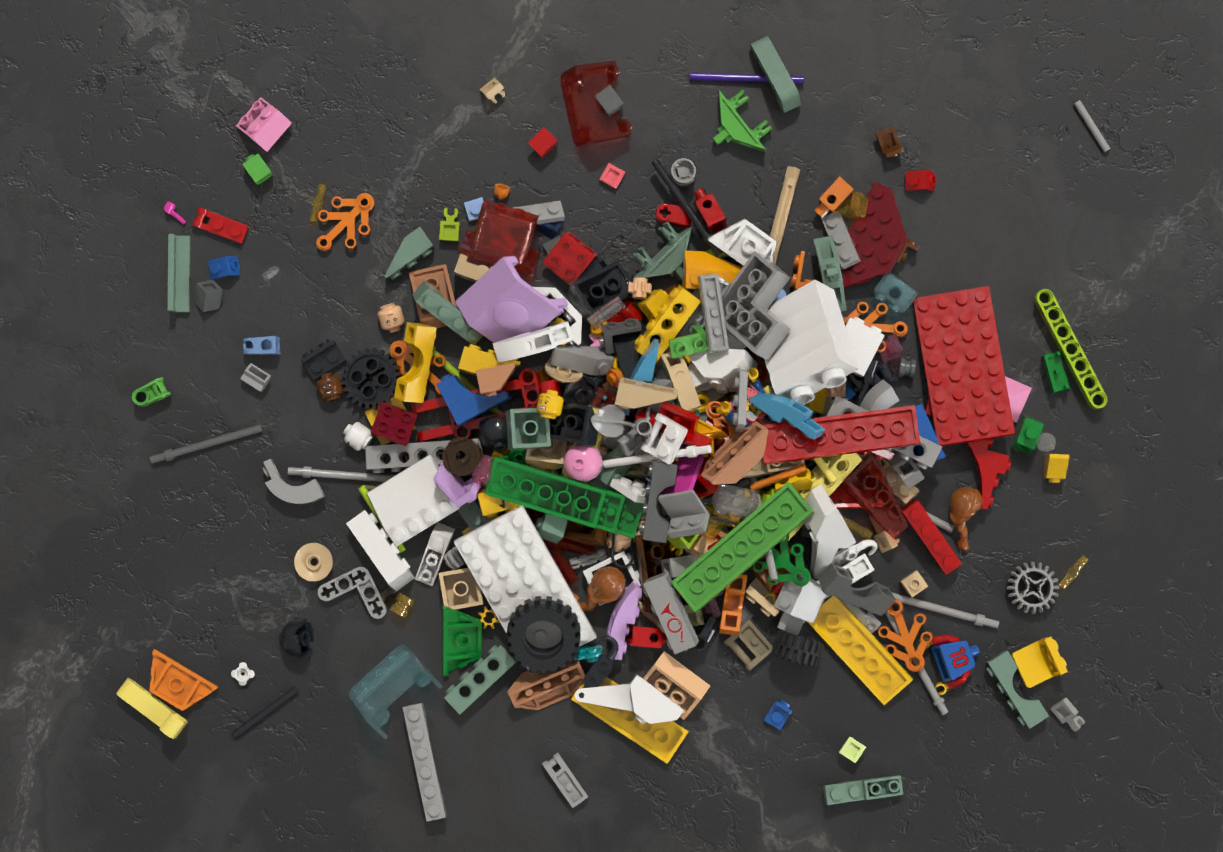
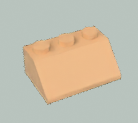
M665 651L643 678L683 708L684 711L680 715V718L683 720L695 708L710 687L709 684Z

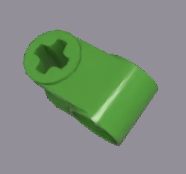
M157 378L147 385L136 389L132 394L133 402L140 407H145L170 396L171 393L167 391L163 383L164 378ZM145 393L147 396L146 400L142 403L138 402V394Z

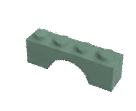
M426 280L412 294L416 303L472 345H475L483 336L468 325L460 309L449 302L439 290Z
M1007 650L986 662L988 665L986 667L987 672L992 678L995 676L998 681L996 684L997 688L1002 694L1005 693L1007 695V703L1012 711L1015 709L1019 714L1017 719L1022 727L1026 726L1030 729L1049 717L1039 700H1025L1015 692L1012 680L1018 666Z

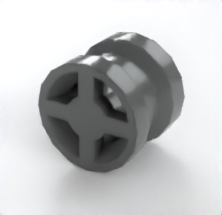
M900 358L898 377L908 376L909 378H914L916 360L906 361L904 358Z

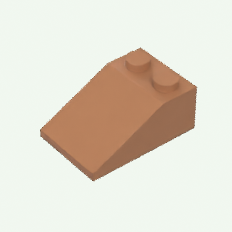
M446 264L409 272L413 293L426 280L456 307ZM416 303L420 323L436 328L447 326Z

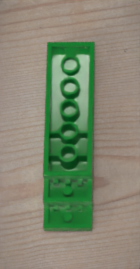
M499 457L494 459L484 494L631 538H635L644 503L634 502L622 493L589 483L579 482L572 478Z

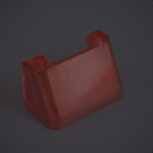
M616 61L575 65L561 75V87L573 141L577 147L632 135L631 123L626 118L621 119L619 110L610 117H607L603 112L604 108L595 98L598 93L609 85L614 89L613 82L619 77V68L616 65Z

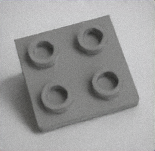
M694 490L659 496V502L671 518L668 529L670 538L706 533L710 514Z

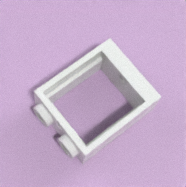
M623 551L614 555L615 560L622 557L625 565L630 562V553L625 554ZM611 557L583 571L589 584L593 578L592 572L613 562ZM630 565L627 569L633 581H637L638 585L641 586L639 571H634Z

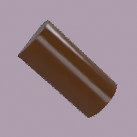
M637 535L634 539L645 612H652V603L643 591V584L647 579L661 574V560L675 558L674 550H670L671 543L666 540V543L643 540V535Z

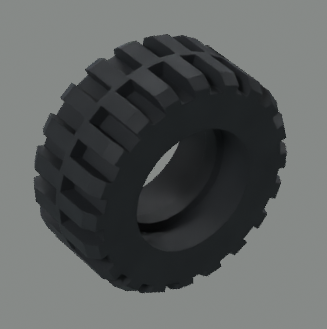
M536 596L534 601H531L530 598L525 600L523 606L519 604L515 612H512L508 622L506 642H508L507 648L509 653H512L513 660L515 662L519 660V666L523 669L527 666L530 668L529 671L533 673L536 670L541 671V674H546L547 670H551L554 673L558 671V667L565 668L568 665V661H573L575 653H578L581 627L576 613H572V608L568 604L564 606L563 601L560 599L553 601L551 596H547L546 599ZM538 621L551 622L561 630L562 639L554 647L547 649L537 648L530 644L525 637L527 627Z

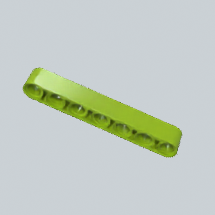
M1040 290L1034 296L1035 305L1090 408H1103L1107 403V396L1056 298L1050 290ZM1043 293L1048 296L1047 303L1040 301V294ZM1050 310L1057 313L1056 320L1049 318L1048 313ZM1059 327L1066 330L1065 337H1060L1057 334ZM1068 344L1074 346V354H1069L1066 351ZM1077 361L1083 363V371L1076 370L1075 363ZM1086 378L1092 380L1093 386L1091 388L1085 387L1084 380ZM1095 395L1100 396L1102 400L1099 406L1093 403Z

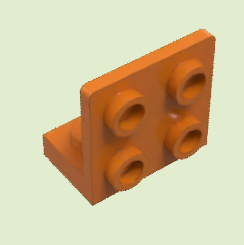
M801 251L794 259L793 269H796V274H793L790 283L793 292L813 281L804 279L803 282H800L805 251Z

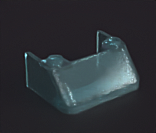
M402 644L396 647L351 689L349 697L365 720L386 739L388 736L381 726L389 720L390 712L387 708L414 683L419 687H423L432 681L439 689L443 686L407 645Z

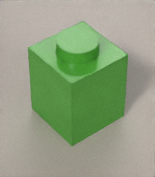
M251 154L245 159V163L242 164L257 185L273 175L259 154Z

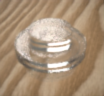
M1050 433L1040 434L1037 447L1043 452L1053 450L1056 445L1055 437Z

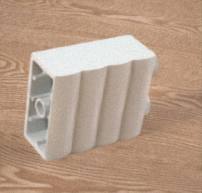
M813 280L770 305L768 310L791 329L768 360L765 359L771 384L776 395L787 397L805 405L814 400V393L825 387L835 388L843 385L847 380L846 376L858 370L834 289L817 280Z

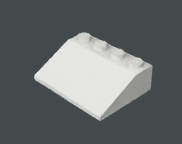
M431 455L426 456L367 493L385 531L396 547L459 509L436 486L434 476L439 466Z

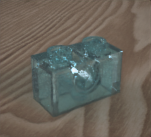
M891 273L884 275L873 289L874 297L881 302L886 301L891 304L890 308L898 314L900 312L904 313L918 295V292ZM891 289H896L899 292L897 299L890 297L889 291Z

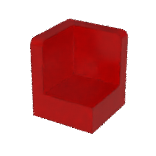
M545 127L528 142L541 159L558 143L557 139Z

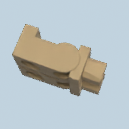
M460 254L454 274L476 283L489 268L485 265L477 266L469 263L468 256Z

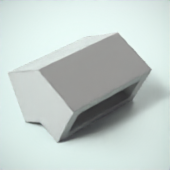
M250 363L240 379L262 392L268 384L271 375Z

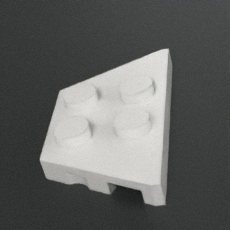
M746 219L708 238L711 243L743 266L754 251L773 262L776 241Z

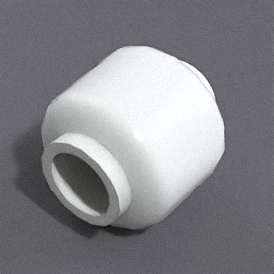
M356 422L353 425L348 424L343 432L345 434V443L357 451L365 450V446L370 444L373 437L370 433L371 430L360 422Z

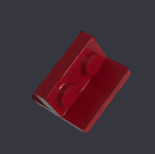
M381 402L370 433L391 442L407 446L417 414Z

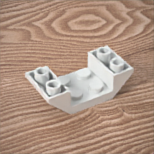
M533 287L548 299L565 298L556 288ZM568 302L569 305L563 309V316L570 324L572 322L574 324L570 326L573 341L567 343L570 346H581L582 315Z

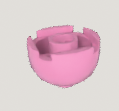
M576 444L572 446L565 454L563 461L567 475L579 482H586L596 478L603 466L600 452L593 445Z

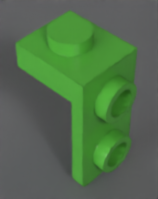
M700 325L692 326V334L670 339L671 357L674 359L708 350L706 330Z

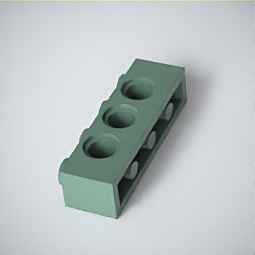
M494 645L487 652L489 656L485 660L479 659L473 665L475 669L471 673L468 671L459 678L461 682L456 687L453 684L445 691L447 694L444 697L445 700L459 715L516 663L512 655L502 645L499 647ZM490 660L498 661L499 667L497 670L489 669L488 662ZM476 673L484 675L485 680L483 683L478 684L475 682L474 675ZM462 686L470 688L471 693L469 696L464 697L460 694Z

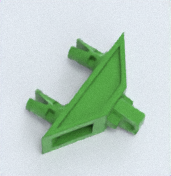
M719 90L721 127L717 129L719 134L713 138L715 144L719 145L724 140L729 143L732 140V142L765 152L766 149L759 139L770 130H773L771 126L762 130L767 124V120H764L753 130L749 129L736 112V109L748 101L749 97L745 96L738 100L744 94V91L741 90L728 100Z

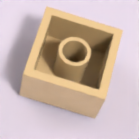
M469 568L439 573L444 606L455 610L484 604L482 590Z

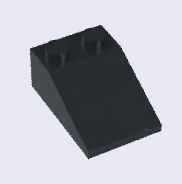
M617 261L571 283L566 294L577 311L582 315L584 322L588 324L603 317L632 298V293L628 292V284L632 280L620 262Z

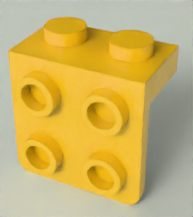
M1052 637L1042 638L1012 653V658L1017 664L1019 674L1027 688H1031L1053 676L1068 672L1066 662L1058 652V644Z

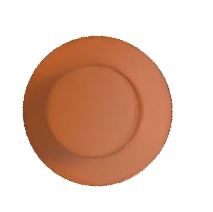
M619 369L608 370V383L615 388L619 387L621 377L624 378L622 372Z

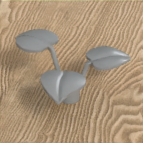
M659 379L650 382L651 384L672 388V381L669 379ZM663 402L648 405L646 417L637 419L635 423L623 421L625 414L619 406L606 405L591 417V423L599 433L607 437L620 436L623 433V425L635 428L636 432L643 435L645 440L637 444L635 456L650 454L641 449L642 444L648 438V434L652 431V425L649 422L650 409L652 407L654 411L660 412ZM659 436L656 437L653 444L654 448L657 447L661 439ZM654 461L640 464L649 468L650 465H654Z

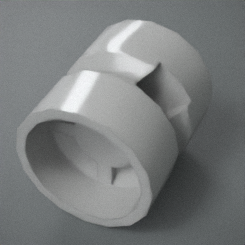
M686 158L676 160L671 168V179L678 186H688L694 181L696 174L694 163Z

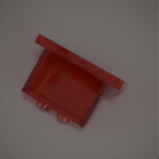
M484 200L474 232L466 231L459 246L458 254L496 264L502 257L515 256L518 260V263L514 266L515 270L532 275L540 253L538 250L531 249L539 216L525 212L520 208L507 207L503 203Z

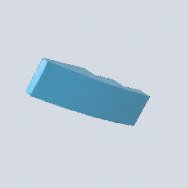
M654 339L642 354L630 379L652 382L659 348L658 339ZM622 409L624 414L629 416L630 409Z

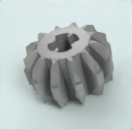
M456 546L444 555L443 559L452 570H457L465 564Z

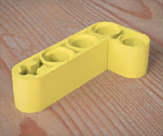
M130 678L126 679L116 693L120 698L158 725L159 729L172 739L177 738L188 723L181 715Z

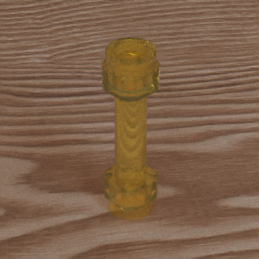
M842 516L848 528L860 533V536L867 540L872 537L873 529L867 526L863 527Z

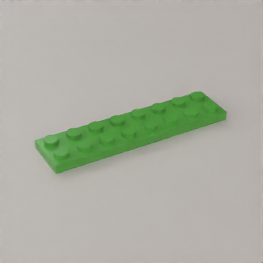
M790 482L786 483L671 583L693 611L697 613L814 513L813 509Z

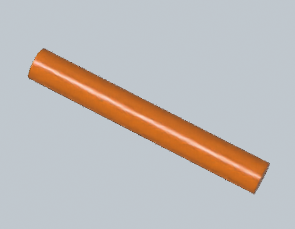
M803 463L752 483L750 487L752 491H756L807 471V468Z

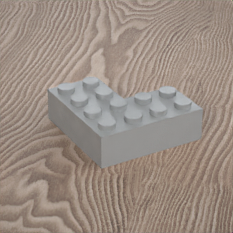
M754 251L732 281L722 298L726 328L752 352L768 360L791 330L768 310L790 277L767 257Z

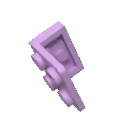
M443 462L434 476L436 486L458 508L466 502H473L477 498L476 494L481 489V483L484 479L480 473H477L464 482L460 476L447 470Z

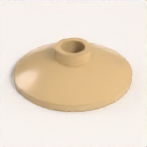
M549 361L545 364L547 374L561 383L577 382L583 376L581 372L551 365Z
M309 543L297 551L294 565L297 573L303 579L319 581L330 573L333 566V558L330 551L322 544ZM313 558L317 559L318 564L316 566H313L311 564V560Z

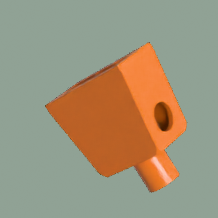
M839 176L819 198L821 203L814 211L822 218L830 210L834 212L854 189ZM831 195L836 197L833 204L828 202Z

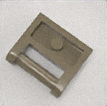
M750 620L740 627L738 636L731 635L723 642L746 665L747 671H750L770 654L773 647ZM739 637L756 657L751 660L734 640Z

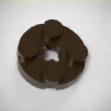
M465 437L454 438L443 451V463L446 469L453 474L468 476L480 468L482 452L474 440ZM461 451L467 454L464 462L458 460Z

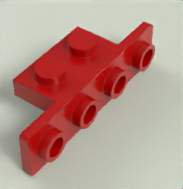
M668 401L662 403L659 413L688 429L683 443L690 446L696 445L697 447L712 443L711 438L696 432L700 416ZM643 408L635 420L645 418L647 409ZM650 411L649 422L653 428L657 413ZM663 423L659 432L664 433L667 425Z

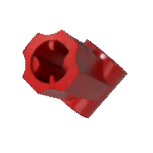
M628 300L619 307L618 311L604 320L617 323L632 318L639 319L640 321L643 314Z

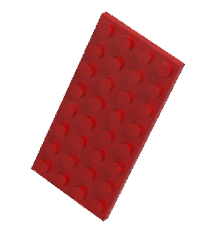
M989 286L913 298L936 437L939 441L938 445L948 446L1015 435Z

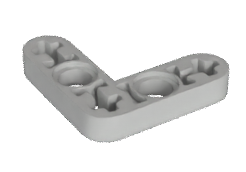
M365 567L355 568L321 585L318 589L319 598L323 601H330L357 588L373 618H382L387 613V608L369 570ZM359 570L366 572L365 580L357 579L355 580L357 584L353 586V581L349 575L352 574V577L358 575ZM343 578L349 581V587L345 590L339 587V581ZM335 582V587L339 593L336 594L334 590L329 593V598L322 596L323 588L331 589L333 588L331 584ZM368 587H372L375 590V595L372 598H367L364 595V591ZM377 597L380 601L376 603L378 607H383L381 615L373 613L375 606L373 603L369 606V601H374Z

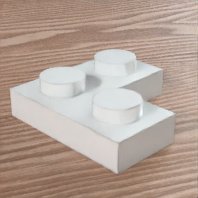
M623 477L621 480L612 479L611 487L634 502L648 504L649 496H645V482L638 479L631 481Z

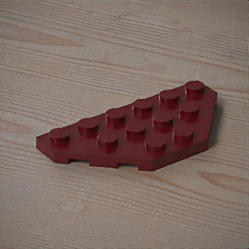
M874 182L848 231L861 262L846 269H843L840 265L844 290L852 285H859L870 281L874 277L889 274L908 240L893 190L878 182Z

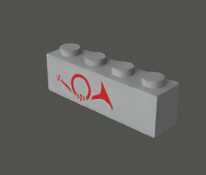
M668 571L647 579L643 584V591L646 597L650 598L652 603L651 609L660 620L659 627L668 638L666 641L669 649H673L674 654L695 647L699 640L677 590L671 583L672 579Z

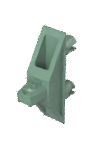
M668 221L663 223L664 227H659L658 230L666 237L668 243L652 259L643 247L637 249L639 253H633V256L643 267L633 278H647L668 274L670 277L674 276L678 281H683L682 262L684 261V251H687L692 227H683L676 233Z
M827 236L813 239L821 282L834 289L840 311H847L843 279L833 237Z

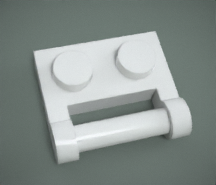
M657 413L652 431L646 442L642 444L641 449L667 464H672L688 429ZM664 423L667 426L657 447L654 448L653 444Z

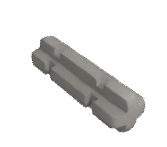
M605 549L597 550V553L591 552L581 555L578 559L577 557L570 559L571 568L575 570L580 568L581 565L584 567L597 563V560H606Z

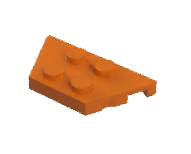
M153 650L150 682L151 693L184 711L218 689L219 686L160 651Z

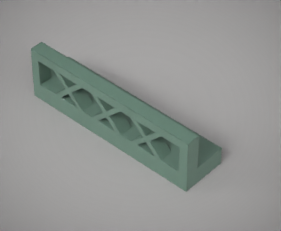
M168 234L167 310L171 313H190L191 236Z

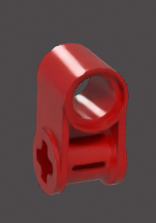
M662 204L657 208L655 217L658 222L665 223L668 221L670 225L691 227V219L681 205ZM663 210H666V213L669 214L666 218H663L661 214Z

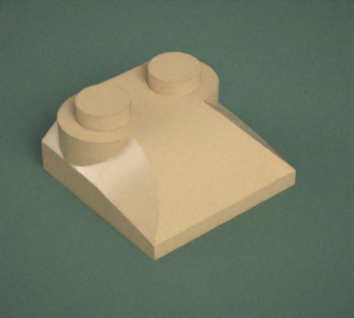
M550 438V447L527 449L525 462L532 467L552 470L564 468L563 461L566 454L567 441Z

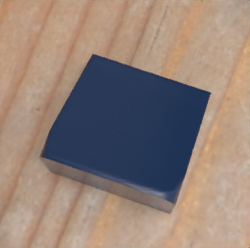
M564 221L540 224L537 230L547 237L554 239Z

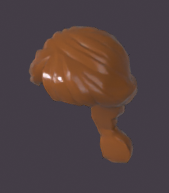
M962 487L955 490L950 499V519L959 532L960 539L957 541V546L962 551L969 549L966 521L974 516L976 511L980 510V506L983 503L980 492L970 487Z
M609 566L598 569L594 573L591 583L587 587V604L584 602L580 603L585 615L589 611H593L597 603H611L618 600L624 594L626 579L618 568Z

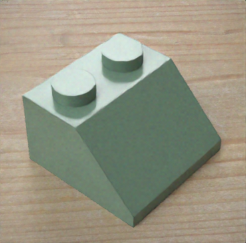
M537 408L510 409L506 411L508 450L550 447L549 419L540 417L541 414L537 412Z

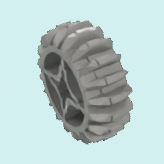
M1030 562V568L1027 563H1023L1024 570L1017 566L1016 570L1019 573L1011 572L1015 579L1007 580L1013 583L1012 586H1007V590H1013V593H1009L1008 597L1015 596L1011 603L1019 602L1017 609H1021L1024 606L1025 613L1029 611V608H1031L1032 614H1035L1036 608L1040 613L1043 612L1042 606L1049 609L1050 606L1047 602L1055 603L1051 596L1058 597V593L1053 592V589H1059V586H1053V583L1057 582L1058 578L1051 579V576L1055 574L1054 571L1047 574L1046 572L1049 570V567L1045 566L1042 570V563H1038L1036 568L1034 562ZM1034 571L1040 573L1043 577L1034 581L1026 573ZM1022 577L1025 588L1019 594L1018 583ZM1047 581L1048 591L1044 598L1041 587ZM1030 583L1037 584L1036 593L1034 591L1028 592ZM1033 595L1040 602L1030 604L1024 601L1023 598Z

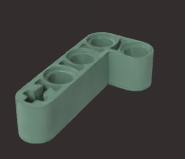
M766 36L751 43V50L776 94L781 111L786 113L800 106L801 101L798 90L769 37Z

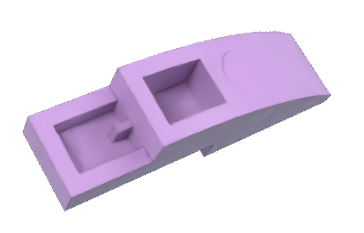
M633 581L625 589L624 594L617 601L609 620L607 636L613 637L619 645L618 653L614 658L616 660H622L623 653H626L625 635L629 634V624H635V618L639 617V606L637 604L638 600H641L642 588L639 587L637 581Z

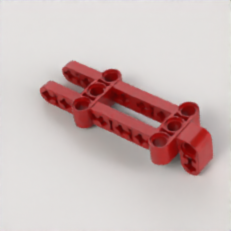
M530 368L522 370L519 379L506 382L501 391H497V394L504 391L514 392L522 390L525 407L520 409L537 408L539 395L546 393L547 390L557 391L558 396H561L557 380L541 382L538 372ZM528 372H531L534 376L530 383L525 380ZM480 388L470 390L476 394L481 395ZM532 391H536L538 394L536 401H531L529 398ZM443 397L427 400L423 403L411 404L412 412L416 414L448 407ZM448 408L451 425L417 432L418 441L424 442L454 435L456 438L462 437L460 435L462 427H466L468 430L465 438L471 439L474 435V430L480 427V421L498 415V419H504L506 412L473 419L460 426L457 425Z

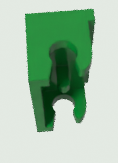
M1060 351L1041 356L1050 392L1055 393L1070 389Z

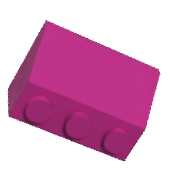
M681 446L680 449H686L687 446ZM699 454L697 457L692 458L687 456L678 457V462L673 460V463L677 464L675 485L665 488L659 495L693 490L705 457Z

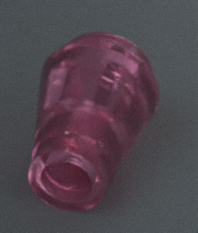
M482 455L471 474L473 482L487 485L491 477L492 457Z

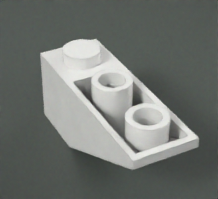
M437 522L430 536L415 580L433 586L444 560V555L453 537L454 528Z

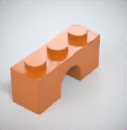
M741 574L725 588L719 629L721 634L739 635L747 575Z

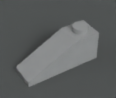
M556 346L552 350L549 363L589 375H607L608 370L612 369L614 358L611 354H606L604 347L601 348L600 346Z

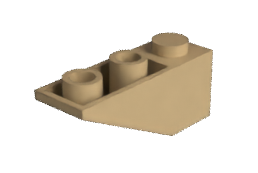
M670 352L661 355L662 369L667 379L672 381V388L678 389L676 399L679 406L687 411L700 408L701 404L683 356L673 359Z

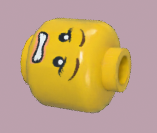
M547 390L546 393L539 395L537 412L541 414L540 417L556 419L562 413L564 400L561 396H558L557 391Z

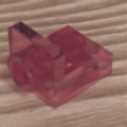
M896 334L888 336L887 341H885V351L879 353L883 362L897 358L903 353ZM880 343L878 349L882 350L884 346Z

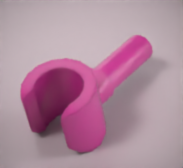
M167 201L164 211L175 217L183 225L186 221L174 212L176 205Z

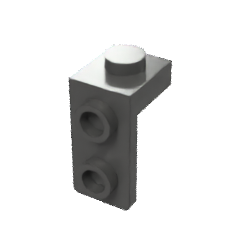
M630 318L623 322H608L606 325H601L602 336H599V344L601 348L604 347L606 354L614 353L613 335L642 330L639 319Z

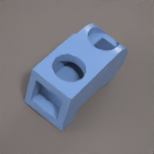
M280 337L244 338L243 354L280 355Z

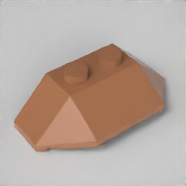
M755 421L751 426L745 427L743 433L736 432L714 453V456L707 460L704 471L701 473L702 478L712 484L737 483L764 457L768 429Z
M576 660L568 661V665L565 668L558 667V671L554 673L551 670H547L546 674H541L539 670H536L535 673L528 670L520 674L507 692L515 708L539 710L573 696L584 680L585 674L580 662Z

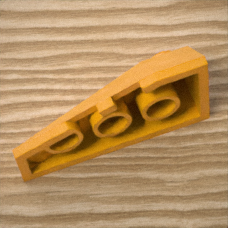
M684 251L682 287L690 290H699L698 276L718 274L719 277L731 284L743 267L706 252Z

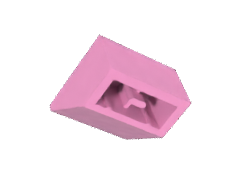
M260 97L246 115L240 119L236 127L268 152L292 123L280 111Z

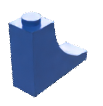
M445 375L440 378L441 382L437 383L457 425L460 426L512 399L507 391L491 397L476 394L466 388L455 375Z

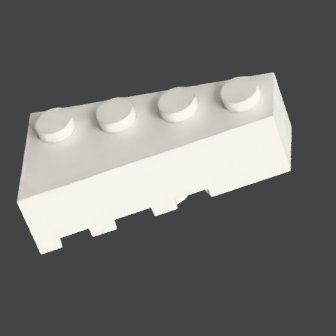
M364 510L346 524L384 579L397 592L415 579V577L409 570L410 565L404 558L401 559L398 555L400 551L394 543L390 544L387 540L389 535L383 528L379 529L377 526L379 521L374 514H368Z

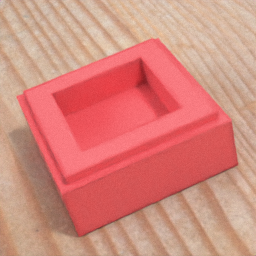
M608 163L599 180L617 189L625 172Z

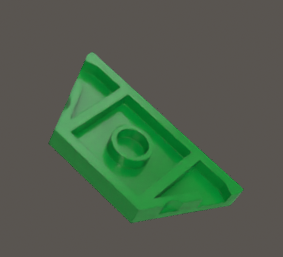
M442 606L443 676H448L450 671L458 667L461 669L467 666L469 662H474L481 658L482 622L478 618L447 606Z

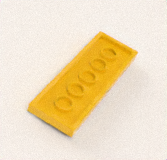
M832 595L822 604L814 623L808 622L883 705L889 702L913 680L837 597Z
M606 676L600 686L619 684ZM583 682L581 683V685L579 686L578 689L584 687V683H583ZM575 694L571 698L581 707L667 764L689 732L674 721L653 724L645 722L643 724L635 718L636 713L633 711L579 702L576 700Z

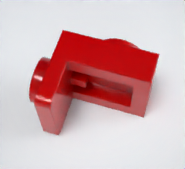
M905 171L906 191H934L936 176L933 171Z

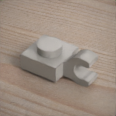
M1066 697L1051 707V711L1063 724L1067 721L1074 732L1079 730L1080 726L1085 723L1082 717L1076 716L1078 713L1077 709Z

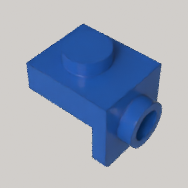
M225 256L208 260L211 279L240 275V264L237 256Z

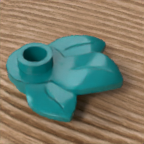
M582 645L579 647L578 653H575L573 660L586 658L587 662H596L603 654V646L594 645L590 647Z

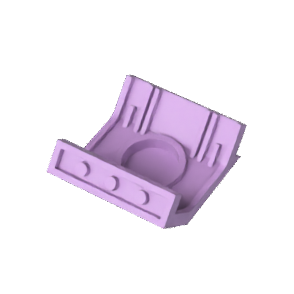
M515 256L502 257L455 301L468 325L494 343L547 327L569 305L565 298L548 299L523 281L514 268L518 263Z

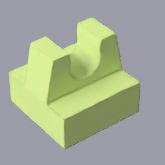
M849 736L839 753L856 763L866 747Z

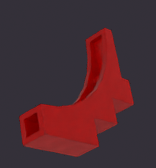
M928 396L924 410L927 416L933 418L930 397ZM994 438L965 443L977 466L980 494L983 502L980 509L987 510L988 507L992 506L994 496L991 495L993 488L996 489L999 477H996V475H1005V471L1009 472L1011 466L1008 455L987 450L988 447L991 448Z

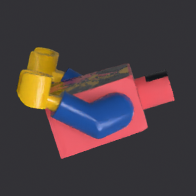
M750 368L751 375L748 372V380L750 382L747 381L745 427L751 426L755 421L761 425L770 424L772 420L769 418V415L764 413V411L756 409L753 403L749 401L750 397L758 393H765L757 378L758 370ZM733 399L730 403L727 401L720 402L723 408H717L716 412L723 414L730 425L735 427V425H732L733 413H736V407H733Z

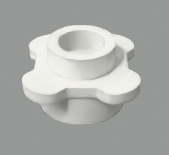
M242 662L236 670L231 672V675L239 681L240 685H246L247 680L253 678L255 673L247 667L245 662Z

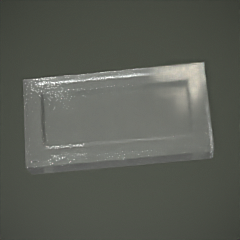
M616 297L587 318V320L595 329L624 309L625 304L619 297Z

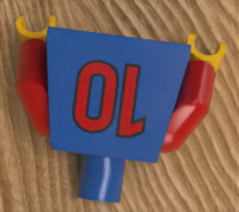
M948 634L934 636L933 640L926 647L928 649L930 645L934 646L931 647L943 680V682H938L935 688L938 686L945 688L938 693L940 695L945 694L948 688L952 689L965 683L971 673V669L975 667L973 658L980 654L979 648L976 645L969 647L966 640L960 641L958 637Z

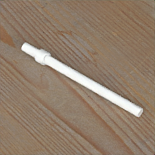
M687 446L686 449H679L675 458L685 456L692 458L697 457L699 454L711 453V446ZM652 454L604 460L603 465L605 468L658 461L660 459Z

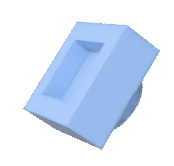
M482 197L464 202L470 222L486 217L487 211Z

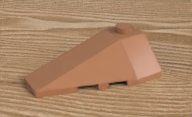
M515 363L476 370L481 395L485 394L486 397L497 395V391H501L516 368Z

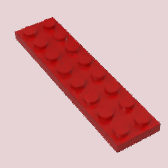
M915 405L812 418V420L825 429L822 436L814 440L806 437L800 429L791 426L788 422L763 425L768 429L763 457L764 465L920 445Z

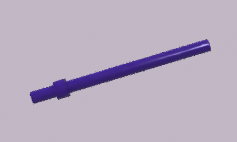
M690 72V80L769 83L765 75ZM790 76L794 84H804V76Z

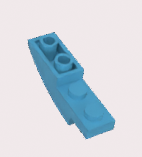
M758 393L749 399L756 409L764 411L771 420L778 423L788 420L791 426L800 429L810 439L814 440L822 436L825 431L822 426L810 418L813 411L797 401L769 393Z

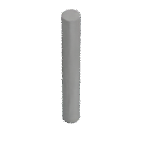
M1080 100L1076 102L1074 106L1103 152L1111 149Z

